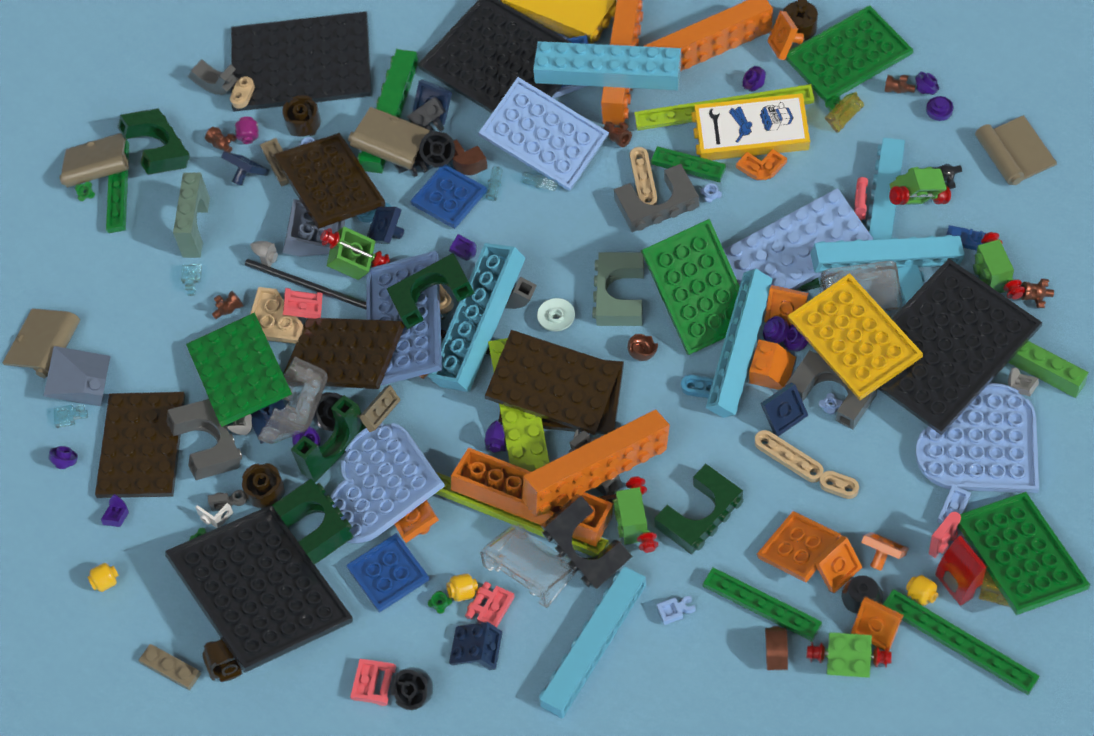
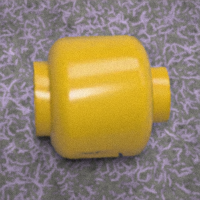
M102 563L92 568L87 578L94 591L104 592L117 584L116 577L119 575L114 565L110 567L107 563Z
M467 573L452 576L446 585L448 596L457 602L472 599L475 596V591L478 590L476 579H472L470 574Z
M923 575L913 576L907 583L908 597L922 606L933 603L938 597V592H936L937 584Z

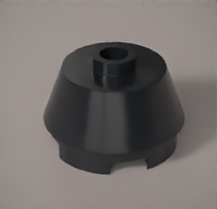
M864 575L857 576L847 582L841 594L846 609L855 614H858L865 597L879 604H882L883 593L880 586L871 577Z

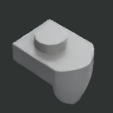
M257 241L250 244L253 252L260 257L262 264L271 267L272 263H275L278 253L274 243Z
M1014 367L1010 370L1008 376L1009 386L1017 389L1018 393L1031 396L1039 384L1038 378L1020 374L1019 370Z
M251 414L234 421L233 426H227V429L239 435H247L252 428Z

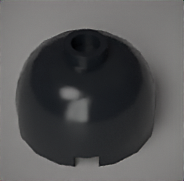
M432 131L421 140L419 146L420 156L429 166L435 168L443 167L453 159L455 144L447 133Z
M325 392L313 400L310 407V415L316 426L323 430L334 431L335 418L331 408L342 395Z
M409 667L393 676L390 691L397 700L395 702L398 706L406 710H415L423 707L430 700L433 694V683L427 672L420 668Z

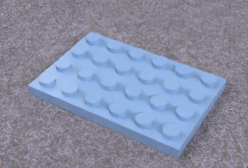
M517 77L479 131L480 137L568 191H571L609 135L608 131Z

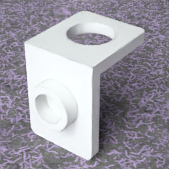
M228 503L215 516H212L198 505L195 507L200 519L205 524H212L216 528L221 527L233 514ZM227 511L226 515L221 519L222 514Z

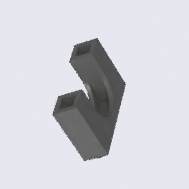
M681 164L664 170V179L672 196L663 204L649 205L642 202L631 183L614 189L615 202L631 232L641 231L648 226L659 224L666 219L677 217L679 214L693 211L699 207V195Z
M809 350L786 385L790 382L794 383L802 401H804L811 389L820 382L834 381L841 384L846 389L848 395L837 410L836 421L853 430L876 397L877 389L862 400H859L818 353Z
M209 399L168 410L166 422L173 436L200 430L210 433L218 442L210 449L190 454L188 466L195 480L239 468L242 453L239 448H236L234 437L232 434H229L227 425L221 427Z

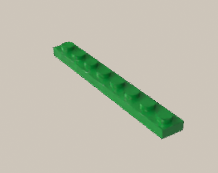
M895 589L892 590L883 603L884 606L902 614V620L1026 695L1030 694L1039 680L1040 676Z

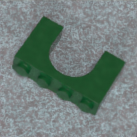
M159 108L120 114L117 128L124 139L148 136L158 139L164 144L162 147L143 150L140 164L147 175L187 167L190 154Z
M454 253L386 288L407 329L424 321L418 309L417 301L420 294L428 287L437 284L447 285L451 288L458 302L475 293Z
M345 395L331 408L335 418V428L325 444L318 447L317 444L303 436L291 448L301 474L308 479L312 478L315 483L346 452V447L355 436L366 428L359 418L361 411L358 404Z
M706 463L693 476V486L713 501L715 505L713 512L706 518L691 520L682 516L669 505H666L654 518L655 528L691 555L696 550L699 551L704 546L705 540L709 536L712 537L718 530V526L722 522L725 523L729 519L731 512L735 508L738 509L743 503V490Z
M311 478L272 506L288 528L311 513H325L321 525L298 541L315 565L354 538V536L350 532L352 526L348 520L341 519L344 515L337 506L333 508L335 503L329 495L324 496L326 491L320 483L316 484Z

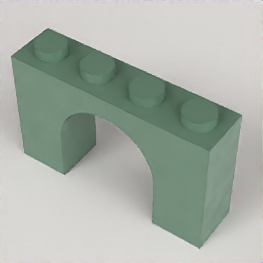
M183 173L173 234L183 258H201L203 241L198 230L197 213H208L210 201L201 173Z
M599 252L598 260H595V271H598V275H594V287H597V291H593V302H596V307H593L592 316L596 318L597 326H642V300H620L613 298L606 291L608 286L618 279L644 278V257L642 253Z

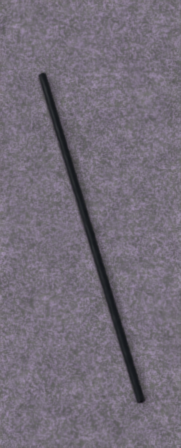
M250 259L245 261V266L313 291L322 292L324 295L367 310V302L256 261ZM441 329V338L445 337L447 331ZM489 347L486 351V354L490 355Z

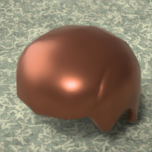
M635 334L629 339L627 349L629 354L637 361H647L657 352L658 343H654L652 336Z

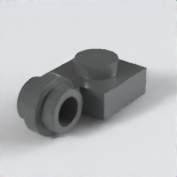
M242 490L234 491L230 497L228 493L208 495V503L212 511L221 510L226 503L230 504L232 509V505L242 506L247 501V497Z

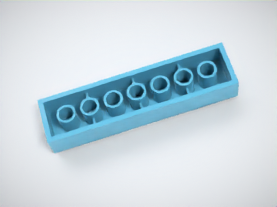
M538 41L533 69L535 83L678 90L681 70V48Z
M490 243L484 244L469 279V283L475 293L459 302L441 344L442 370L429 373L428 378L439 387L470 392L489 347L488 341H491L526 259L515 247Z

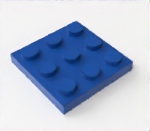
M445 165L440 167L412 198L411 205L455 229L485 195L487 187Z
M397 533L346 565L351 575L379 613L430 580L427 573Z

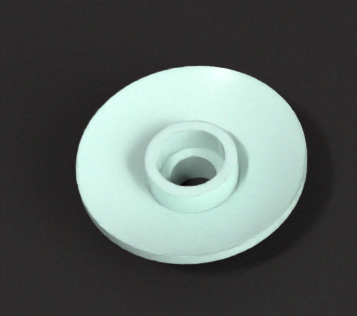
M550 299L539 307L537 312L538 322L546 330L562 331L573 323L575 310L564 299Z

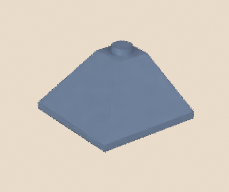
M293 199L283 253L300 257L329 254V244L322 245L320 240L321 234L328 228H331L334 234L345 226V220L318 229L302 202Z
M54 346L44 397L101 406L110 356Z

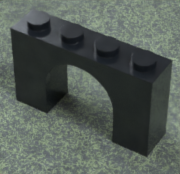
M576 494L541 525V528L544 530L542 534L549 542L553 540L557 545L555 550L562 557L566 556L570 560L568 565L572 570L581 573L583 583L588 588L592 586L597 589L633 556L616 539L594 557L583 558L575 552L572 545L573 532L594 511L581 495Z

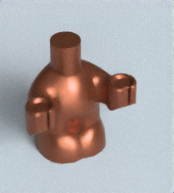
M887 75L885 92L894 91L897 94L907 91L915 92L916 85L907 84L908 75H902L898 80L894 79L892 75Z
M607 121L603 129L609 132L610 140L616 142L620 147L627 146L632 138V132L627 130L628 124L620 122V128L614 127L615 125L612 122Z
M211 127L206 132L205 140L208 143H212L217 149L231 152L232 148L229 144L231 141L236 140V136L228 134L225 137L221 134V130L218 127Z
M1041 278L1038 284L1024 281L1021 286L1025 288V292L1021 299L1035 300L1037 308H1045L1044 304L1046 302L1042 301L1044 297L1054 296V290L1046 289L1049 286V279Z
M233 290L225 300H223L221 295H218L214 298L218 309L212 315L215 319H218L222 315L231 314L234 309L241 308L243 303Z

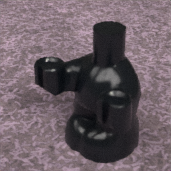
M944 164L939 167H932V169H941L944 181H947L949 189L956 188L954 176L962 172L961 165L953 167L950 164Z

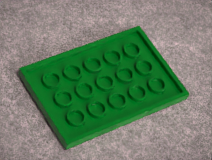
M869 5L790 50L785 60L808 84H811L812 89L826 102L835 96H841L912 55L913 49Z
M707 219L640 250L687 355L724 339L740 286L711 220Z
M255 312L186 344L221 427L292 395Z
M1027 492L960 514L961 521L957 525L975 554L986 566V571L1015 615L1089 589V582Z

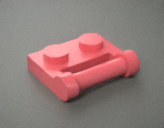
M865 177L857 179L854 212L861 221L865 220L867 211L866 187L868 186V179Z
M285 288L283 315L312 319L321 318L323 293L317 292L315 294Z
M951 512L932 535L929 555L936 558L939 553L943 554L949 546L948 542L954 541L957 538V525L961 521L959 513Z
M360 659L350 696L351 700L387 706L389 700L387 698L392 675L395 673L397 666L392 663ZM379 670L384 671L380 694L375 695L374 691Z

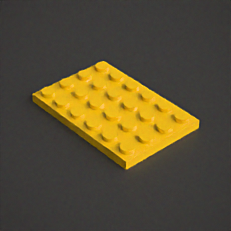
M850 273L788 315V320L859 400L865 398L923 357V353Z

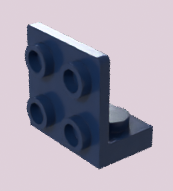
M489 622L457 626L449 664L453 666L477 662L488 670H495L503 631Z

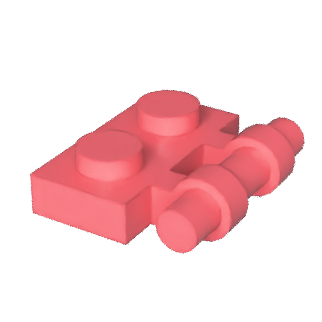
M484 582L482 587L478 588L474 601L469 603L465 617L472 620L475 614H479L477 618L478 623L489 622L498 627L515 595L497 585L493 592H491L489 589L492 585ZM484 599H488L484 607L480 606Z

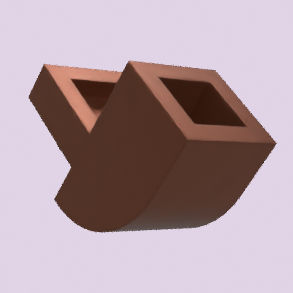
M457 139L453 141L455 144L453 164L456 171L464 175H474L488 169L486 157L479 146L464 151Z
M778 626L765 628L767 670H788L786 628Z

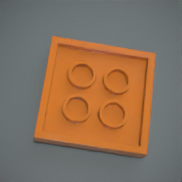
M792 511L759 550L757 556L758 559L806 583L817 570L814 560L838 540L841 534Z

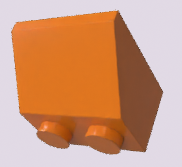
M758 340L749 370V383L777 390L782 389L786 386L792 375L796 357L778 343Z

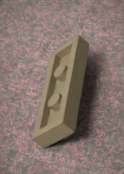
M277 138L260 144L281 187L289 184L274 160V154L283 151Z
M392 386L384 387L359 416L369 432L375 431L400 402V398Z
M152 644L147 647L139 659L140 664L189 691L201 675L198 669Z

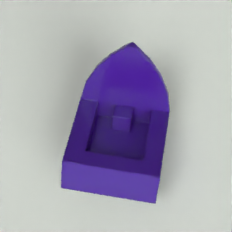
M458 234L450 246L449 252L467 261L476 256L477 245L475 242Z
M497 420L488 427L485 433L484 441L487 451L495 453L506 451L504 429Z
M114 494L110 498L109 507L101 518L102 525L121 527L129 514L126 503L119 496Z

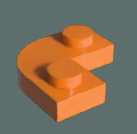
M774 149L762 161L746 152L736 163V168L755 180H767L779 172L787 163V158Z

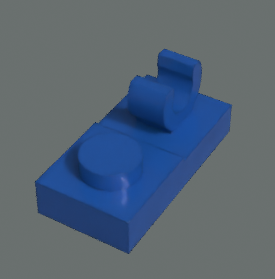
M951 225L948 226L947 235L960 236L963 248L976 251L978 245L982 244L981 240L986 234L981 230L979 232Z

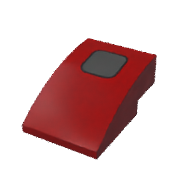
M959 536L945 552L936 569L935 576L961 606L974 598L975 589L983 583L986 566L965 540Z

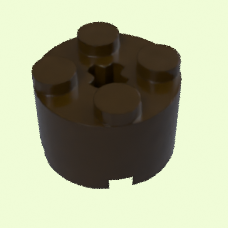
M798 0L788 4L783 11L788 13L798 28L797 33L804 34L803 41L814 37L818 26V11L816 7L807 0Z
M305 95L295 96L289 103L287 101L283 106L282 113L289 133L300 137L315 135L321 124V117L316 102L311 97Z
M257 463L247 468L243 473L242 488L247 500L253 506L263 509L278 502L285 494L280 473L272 464L265 463L259 465Z
M222 639L215 642L210 641L204 645L205 650L202 657L211 680L215 681L216 678L220 679V682H226L243 674L241 667Z

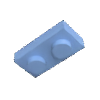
M952 486L937 522L942 524L951 512L964 513L971 497V492Z

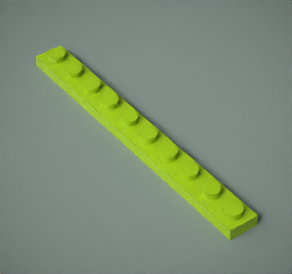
M809 84L636 111L634 116L637 131L691 123V112H694L695 105L803 93L804 105L814 103L812 86Z
M436 472L445 486L435 494L544 537L542 534L544 530L541 528V525L452 491L451 477ZM601 537L595 547L572 538V545L574 550L594 557L609 545V540Z

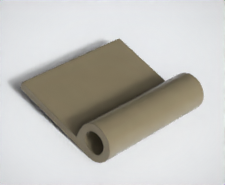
M370 107L355 132L351 131L348 141L350 146L411 170L419 151L421 140L430 130Z
M1024 115L994 129L989 124L983 125L975 132L976 138L1009 185H1017L1021 181L1057 165V162Z
M119 133L66 149L62 172L59 176L62 185L69 188L128 170L129 165L124 154L126 139Z
M31 309L3 364L33 368L39 377H48L54 346L67 347L80 323V318L67 311Z

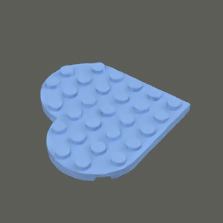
M996 383L988 384L942 435L931 427H927L921 432L916 445V461L921 472L934 484L950 490L952 486L966 491L1038 493L1036 413L1029 399H1025L1013 387Z
M381 423L375 431L369 432L365 428L359 432L346 447L345 451L347 453L344 461H341V471L345 480L336 487L330 497L335 503L333 508L337 506L344 515L341 519H347L352 526L350 532L354 538L347 543H363L371 541L445 485L413 438L402 426L395 423L391 425H383Z

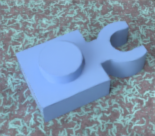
M691 596L684 597L679 603L676 598L657 604V609L664 625L683 619L682 613L684 612L687 614L695 612V605L691 607L686 606L687 603L692 602Z

